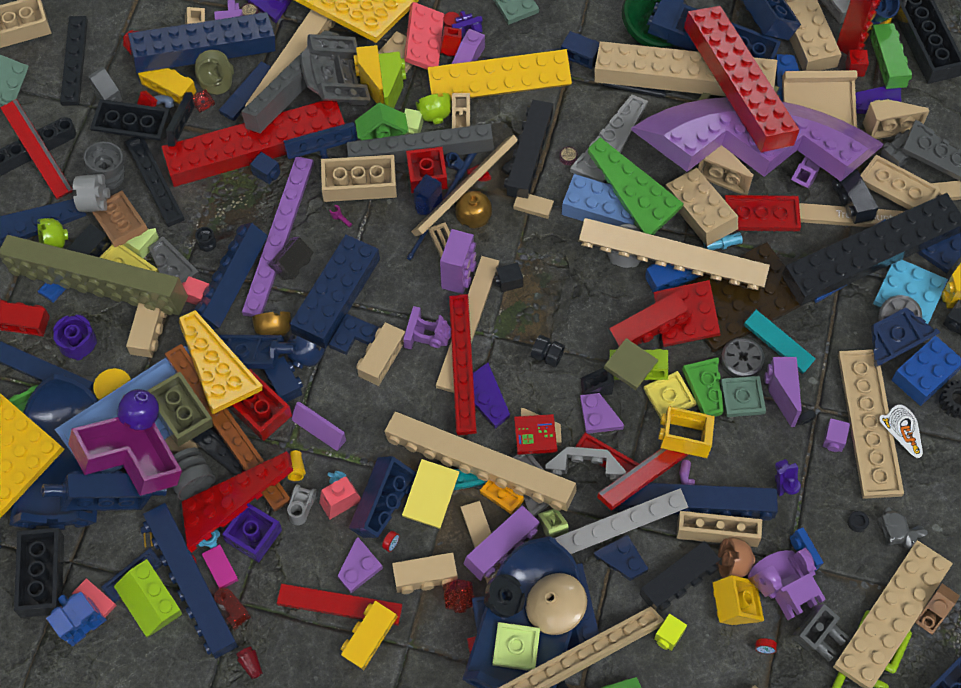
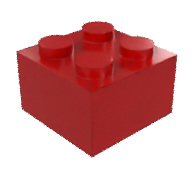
M442 147L406 151L411 193L448 189Z

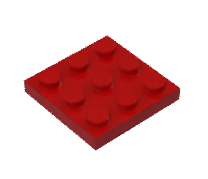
M710 280L653 292L655 303L678 292L690 314L687 321L682 324H676L669 331L661 334L664 347L721 335Z

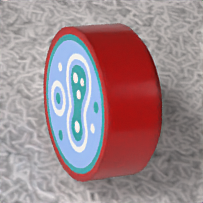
M390 531L384 538L383 549L391 552L396 547L400 535Z
M761 638L756 640L755 650L763 654H773L777 650V643L772 639Z

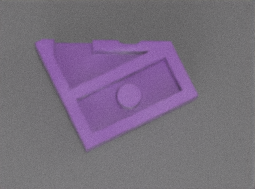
M600 393L580 395L587 434L622 430L624 428L623 422Z
M359 537L355 540L338 574V579L350 593L354 592L383 569V566Z

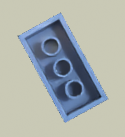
M577 174L573 175L562 203V215L580 221L587 218L615 226L622 224L635 225L634 219L627 213L610 184Z

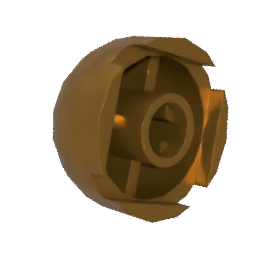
M468 191L457 201L455 208L456 218L460 224L468 225L469 228H480L488 223L492 215L491 202L485 194L479 191Z
M281 311L280 315L268 312L252 316L254 330L257 335L285 336L291 327L290 312Z

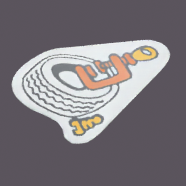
M896 405L887 415L880 416L882 425L910 454L920 458L923 451L918 422L913 413L903 405Z

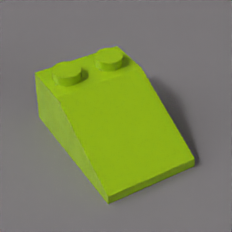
M400 51L379 54L384 104L391 108L395 107L403 89V80L406 79L404 58L400 57Z

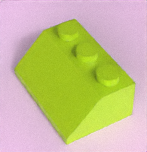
M147 559L129 570L114 586L147 638L183 615Z

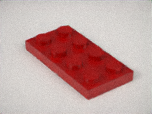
M725 195L724 197L727 204L738 215V230L736 231H800L799 196Z

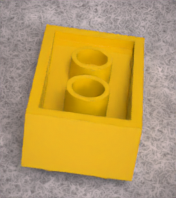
M378 46L356 47L357 55H354L356 76H360L361 84L367 85L369 94L377 104L379 102L384 104Z

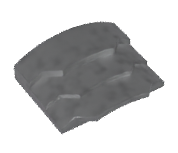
M308 35L307 47L300 54L301 68L307 88L319 94L322 100L345 102L350 105H367L371 101L367 85L358 84L353 64L354 55H357L355 37Z

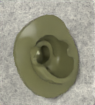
M219 50L204 51L197 57L195 63L196 78L203 90L210 94L218 95L227 92L231 88L234 68L223 52Z

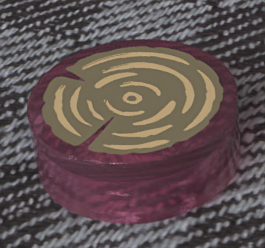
M247 3L241 7L243 16L258 14V8L253 3Z
M564 147L561 149L559 158L563 164L572 165L576 162L578 153L575 148Z

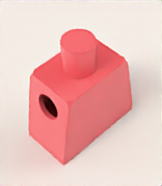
M343 477L321 490L320 505L329 520L357 505L361 500L357 490L347 477Z

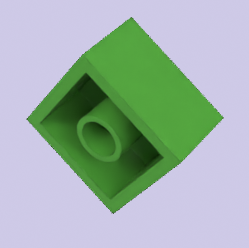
M380 102L355 120L358 139L361 140L399 136L409 132L406 114Z

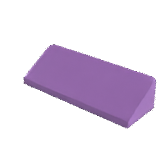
M301 402L296 403L292 421L338 451L346 441L345 433Z

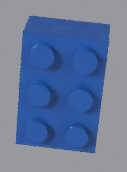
M935 335L895 372L892 381L918 405L922 406L961 369V357Z

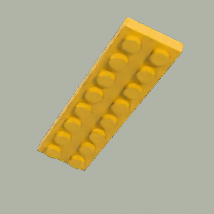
M567 49L427 68L431 95L438 94V97H442L443 93L450 94L451 101L452 93H470V98L572 84Z

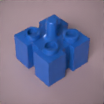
M82 592L73 594L69 599L65 595H61L58 601L62 607L52 610L50 616L46 618L58 636L67 641L71 646L77 644L86 637L90 630H95L107 620L95 603Z

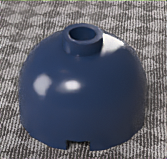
M293 334L290 335L287 341L296 342L297 344L296 354H287V356L293 361L292 365L300 369L303 366H315L320 362L326 351L322 347L319 351L316 344L297 336L295 339Z

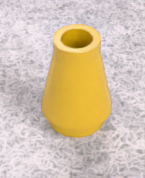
M294 450L290 452L293 472L288 475V479L300 481L304 478L306 472L302 453Z

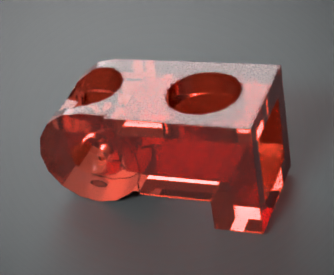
M220 588L216 591L214 595L215 601L220 609L226 610L230 615L226 619L234 630L251 617L231 590Z

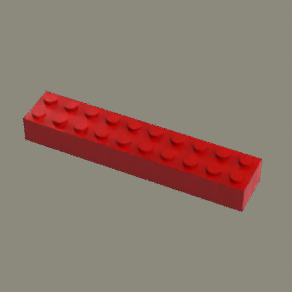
M721 6L688 11L684 26L686 32L760 152L794 146L800 129Z
M323 100L281 112L261 133L246 129L245 123L178 141L174 147L168 145L161 147L173 186L176 187L249 166L261 152L272 159L287 155L283 141L345 123L337 101Z

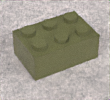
M181 372L174 374L147 390L158 401V417L178 447L213 427L212 417Z

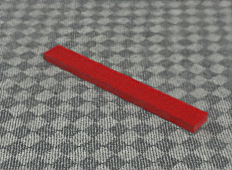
M468 294L449 296L457 436L477 434Z

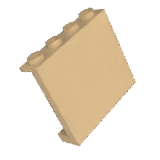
M857 70L785 71L782 76L783 102L823 112L857 128L855 95Z

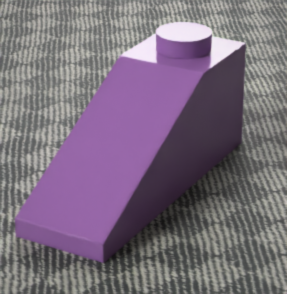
M469 29L460 43L452 64L477 61L485 48V35Z

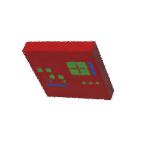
M554 414L514 417L517 455L557 452Z

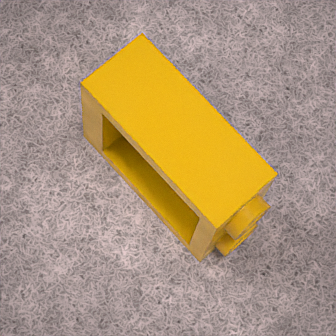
M668 406L666 414L662 413L660 425H663L658 439L661 440V448L708 458L712 447L715 416ZM670 424L701 430V441L669 434Z

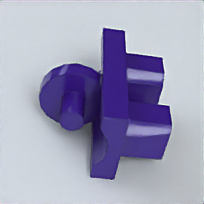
M463 10L460 11V17L455 18L456 24H453L452 28L462 29V41L466 31L469 29L482 34L481 24L483 20L481 16L473 18L471 13L466 15Z
M786 459L775 463L777 475L775 476L777 494L779 496H782L785 492L790 495L797 494L800 491L801 484L798 481V466L796 463L790 465Z

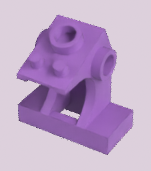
M413 306L403 339L404 348L412 349L414 341L429 344L434 348L447 346L451 338V328L447 321L441 315H439L436 322L425 321L421 319V308ZM425 330L434 331L435 335H424Z

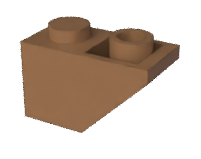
M941 584L915 623L933 635L954 607L960 595L944 584Z

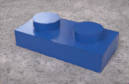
M804 527L797 529L790 537L791 544L797 552L806 548L811 553L814 566L816 567L815 571H817L824 562Z

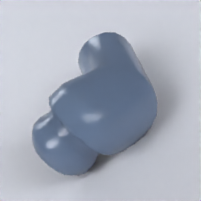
M166 95L153 96L158 100L156 105L164 103L167 109L174 107V99Z

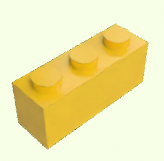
M165 68L138 73L142 85L161 95L172 97L174 102L178 104L181 103L186 92H192L193 95L196 93L194 81L189 77L180 75L174 69Z
M377 601L373 605L370 603L364 611L365 618L362 622H357L352 630L354 635L350 640L347 639L341 647V651H343L341 656L365 670L398 618L396 613Z

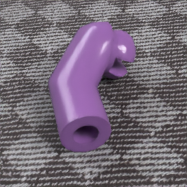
M689 460L681 462L679 475L682 485L695 484L694 479H689L691 467Z

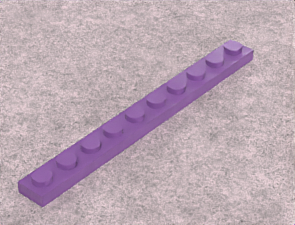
M295 157L242 310L244 316L252 317L264 312L314 165L312 159Z

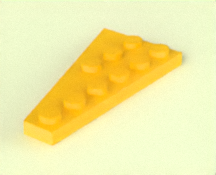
M196 310L179 317L182 333L212 415L262 391L263 385Z

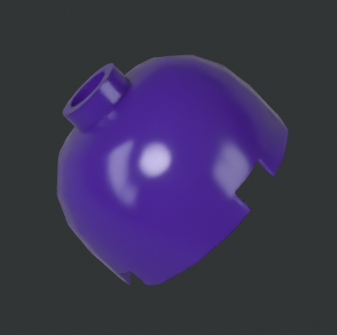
M135 389L126 393L122 397L117 409V416L120 422L130 425V428L134 430H144L152 427L159 415V403L155 396L142 389Z

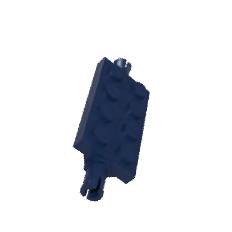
M218 335L247 369H274L280 354H296V342H284L282 335Z

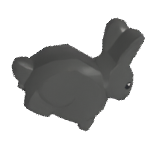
M889 506L884 508L883 515L878 519L879 526L886 538L885 543L887 546L902 543L905 548L910 549L916 543L917 538L928 534L927 530L921 525L912 529L908 528L906 517L899 512L892 511Z

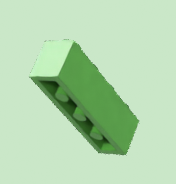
M894 23L873 25L870 39L886 89L907 87L909 80L912 78V71L908 68L907 56H904L903 44L899 41L898 30L895 29Z

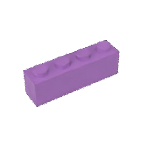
M522 505L468 554L463 564L480 581L485 577L490 578L496 572V566L502 565L509 554L524 544L523 541L527 538L532 539L537 534V527L540 522Z

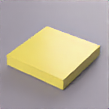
M678 371L668 375V380H656L643 387L660 419L662 413L666 414L668 406L684 410L696 406L695 399Z

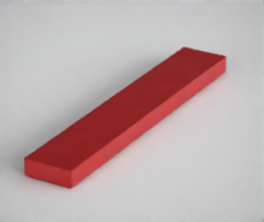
M281 584L277 600L278 606L361 620L366 616L364 611L370 603L373 605L377 601L397 614L398 618L393 624L399 626L403 607L399 603Z

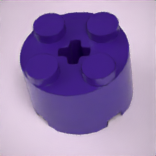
M81 315L62 317L54 326V341L60 352L68 358L81 360L90 354L97 344L96 335L89 321Z

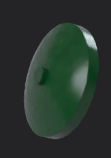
M625 0L622 5L623 23L629 34L636 41L649 47L671 48L675 46L668 43L665 39L648 33L650 26L647 23L650 16L655 15L653 9L656 2L660 3L661 0Z

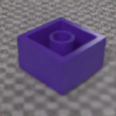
M248 503V508L231 521L222 535L227 544L259 563L282 531L279 521Z

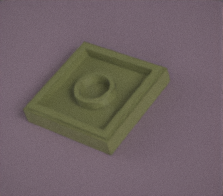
M626 338L604 365V369L636 390L657 364L658 359Z

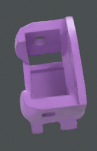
M806 548L796 553L785 550L768 555L757 562L748 573V579L764 597L769 596L771 599L775 597L787 620L795 617L792 609L796 615L802 613L800 605L807 602L810 608L817 605L818 603L814 597L817 598L819 603L826 600L813 578L816 575V567L814 566L811 553Z

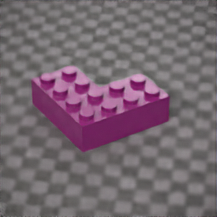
M116 417L71 429L68 445L84 475L123 465L140 496L178 485L182 470L155 422L148 429L134 430L130 428V425L121 423L119 418Z

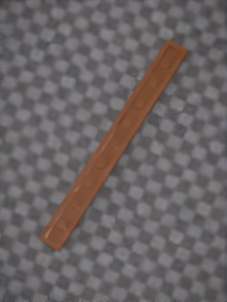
M180 344L166 352V359L176 373H182L212 417L214 428L242 468L247 471L263 463L264 460L227 408L212 415L193 360L183 345ZM280 483L275 486H269L262 492L263 498L273 512L288 504L291 500Z

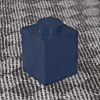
M262 152L250 164L252 174L267 184L276 180L280 175L279 163Z

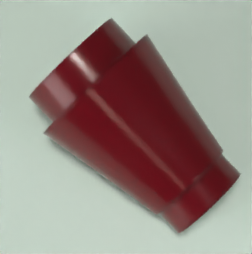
M251 646L236 654L238 657L237 661L252 680L263 674L256 650H253Z

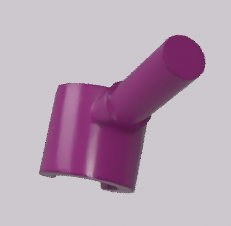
M334 205L336 212L329 210L333 219H340L348 227H351L352 223L342 215L340 207Z

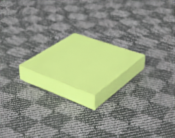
M498 622L492 666L528 671L536 668L540 628Z

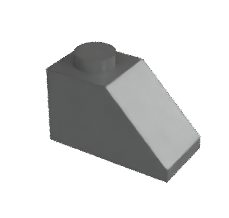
M104 67L88 76L98 100L123 101L119 89Z

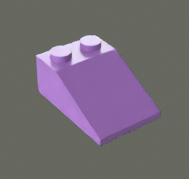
M773 357L771 364H768L767 372H765L764 382L768 384L769 393L789 425L795 427L802 411L797 357Z

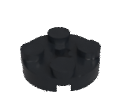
M508 574L492 578L485 589V606L490 608L495 615L502 618H509L519 613L525 603V594L520 589V582ZM506 592L508 600L503 599L502 593Z

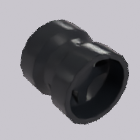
M201 227L196 231L195 238L200 250L204 252L212 251L216 247L213 230L209 227Z

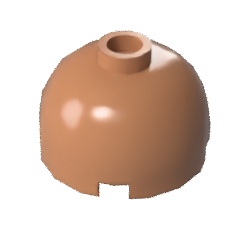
M728 538L722 541L718 552V557H722V565H718L720 575L723 578L731 575L737 577L746 576L755 564V556L749 544L737 538Z

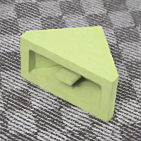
M156 228L148 229L142 235L128 240L123 245L144 259L150 252L148 247L159 239Z
M551 509L538 514L546 536L556 538L568 533V523L558 510Z

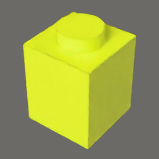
M669 614L656 633L654 640L657 641L656 643L661 648L672 651L685 632L687 625Z

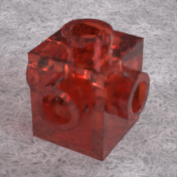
M456 579L443 585L446 609L454 610L455 613H464L468 608L473 607L472 598H474L472 582Z

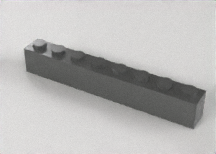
M324 30L320 34L339 36V34L327 30ZM300 55L241 111L246 129L261 133L307 87L301 68Z
M491 124L347 142L348 157L394 155L395 163L407 162L406 151L442 147L444 157L450 152L464 155L494 151Z

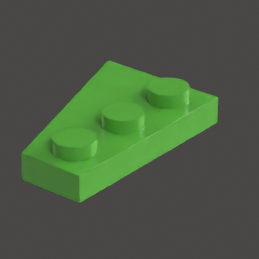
M718 357L684 365L682 371L700 412L715 417L722 415L723 402L719 383Z

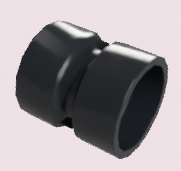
M540 334L534 343L530 357L539 361L545 360L546 364L556 368L563 356L565 345L557 341L551 343L550 338Z

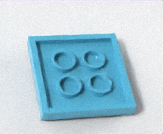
M900 260L891 264L873 304L881 307L887 299L896 295L911 297L919 304L922 311V319L928 324L948 279Z

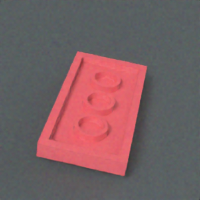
M415 2L411 4L404 53L405 62L426 70L428 67L439 66L444 13Z

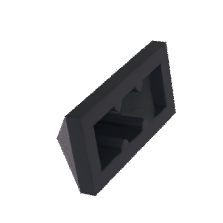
M604 367L580 378L582 395L600 393L602 396L612 395L613 375L605 370Z

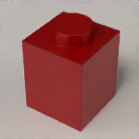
M444 26L440 53L447 56L456 55L462 38V29Z
M849 50L845 62L846 71L857 70V77H864L869 65L867 50Z

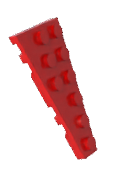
M286 451L182 501L187 549L191 553L197 549L196 545L204 539L206 541L210 539L212 532L219 527L226 526L248 508L247 504L254 498L258 500L263 496L262 492L269 486H275L293 472L290 454Z

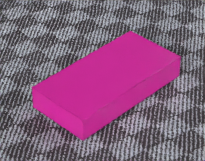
M221 545L202 553L220 590L239 581Z

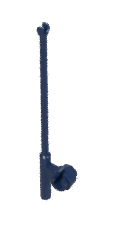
M450 152L444 158L445 165L448 168L456 169L458 172L442 201L454 190L457 183L461 181L477 153L468 154L464 161L459 158L457 153ZM429 229L419 237L407 256L408 260L413 258Z

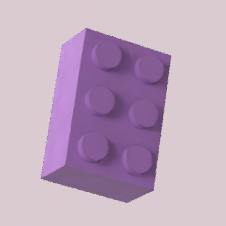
M454 229L451 230L440 260L442 289L463 294L465 288L469 287L471 281L469 276L471 272L475 271L477 263L475 261L476 243L474 242L473 234Z

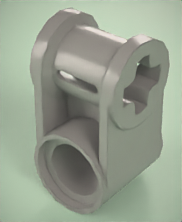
M296 484L287 508L292 524L302 525L305 523L316 498V489L309 490ZM295 511L302 512L300 515H293Z

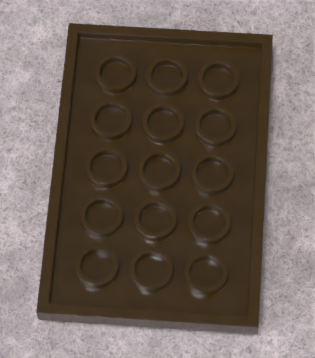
M767 242L739 256L740 258L770 265L765 287L752 290L747 288V284L740 283V286L729 284L727 279L722 278L721 281L710 279L711 275L707 274L685 284L689 285L710 280L721 333L720 336L704 339L713 353L723 348L729 341L752 333L743 324L756 309L772 322L801 307L782 277L785 265Z

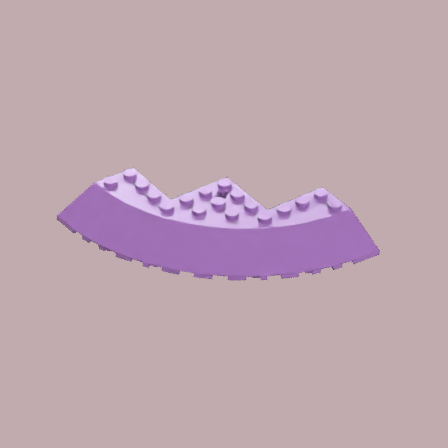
M727 97L703 99L677 105L656 113L631 128L634 133L686 172L722 145L764 177L798 150L839 181H842L883 146V143L843 120L804 106L782 102L800 129L795 144L790 147L760 152Z

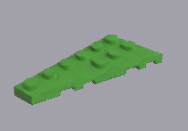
M601 137L588 148V154L598 169H601L605 175V180L611 184L614 189L613 192L627 213L632 216L637 228H640L642 233L654 235L683 207V202Z

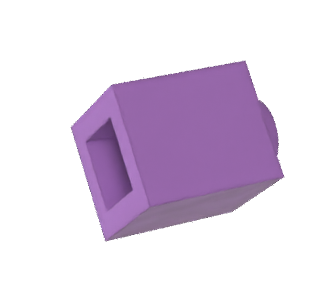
M831 418L826 428L822 447L832 452H842L846 445L850 423Z

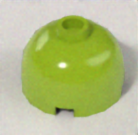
M443 93L442 97H438V94H432L419 99V103L416 102L417 111H420L423 120L433 122L436 125L443 123V119L449 116L452 110V101L448 93Z
M53 218L38 219L40 223L37 224L39 243L63 248L65 240H68L67 229H63L62 224Z

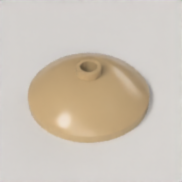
M555 573L540 579L530 590L526 601V613L531 624L534 627L540 628V632L549 635H559L573 629L583 618L587 607V595L584 587L576 578L564 573ZM554 596V599L549 601L550 597Z

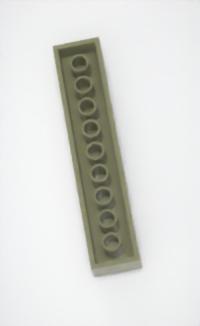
M11 235L6 236L0 248L2 262L6 265L9 272L15 276L22 275L31 280H42L50 285L53 283L58 284L66 289L73 288L81 293H93L101 298L104 296L109 297L116 302H128L132 306H138L139 303L145 304L144 306L147 309L154 311L156 308H159L168 315L175 314L180 316L188 298L179 277Z

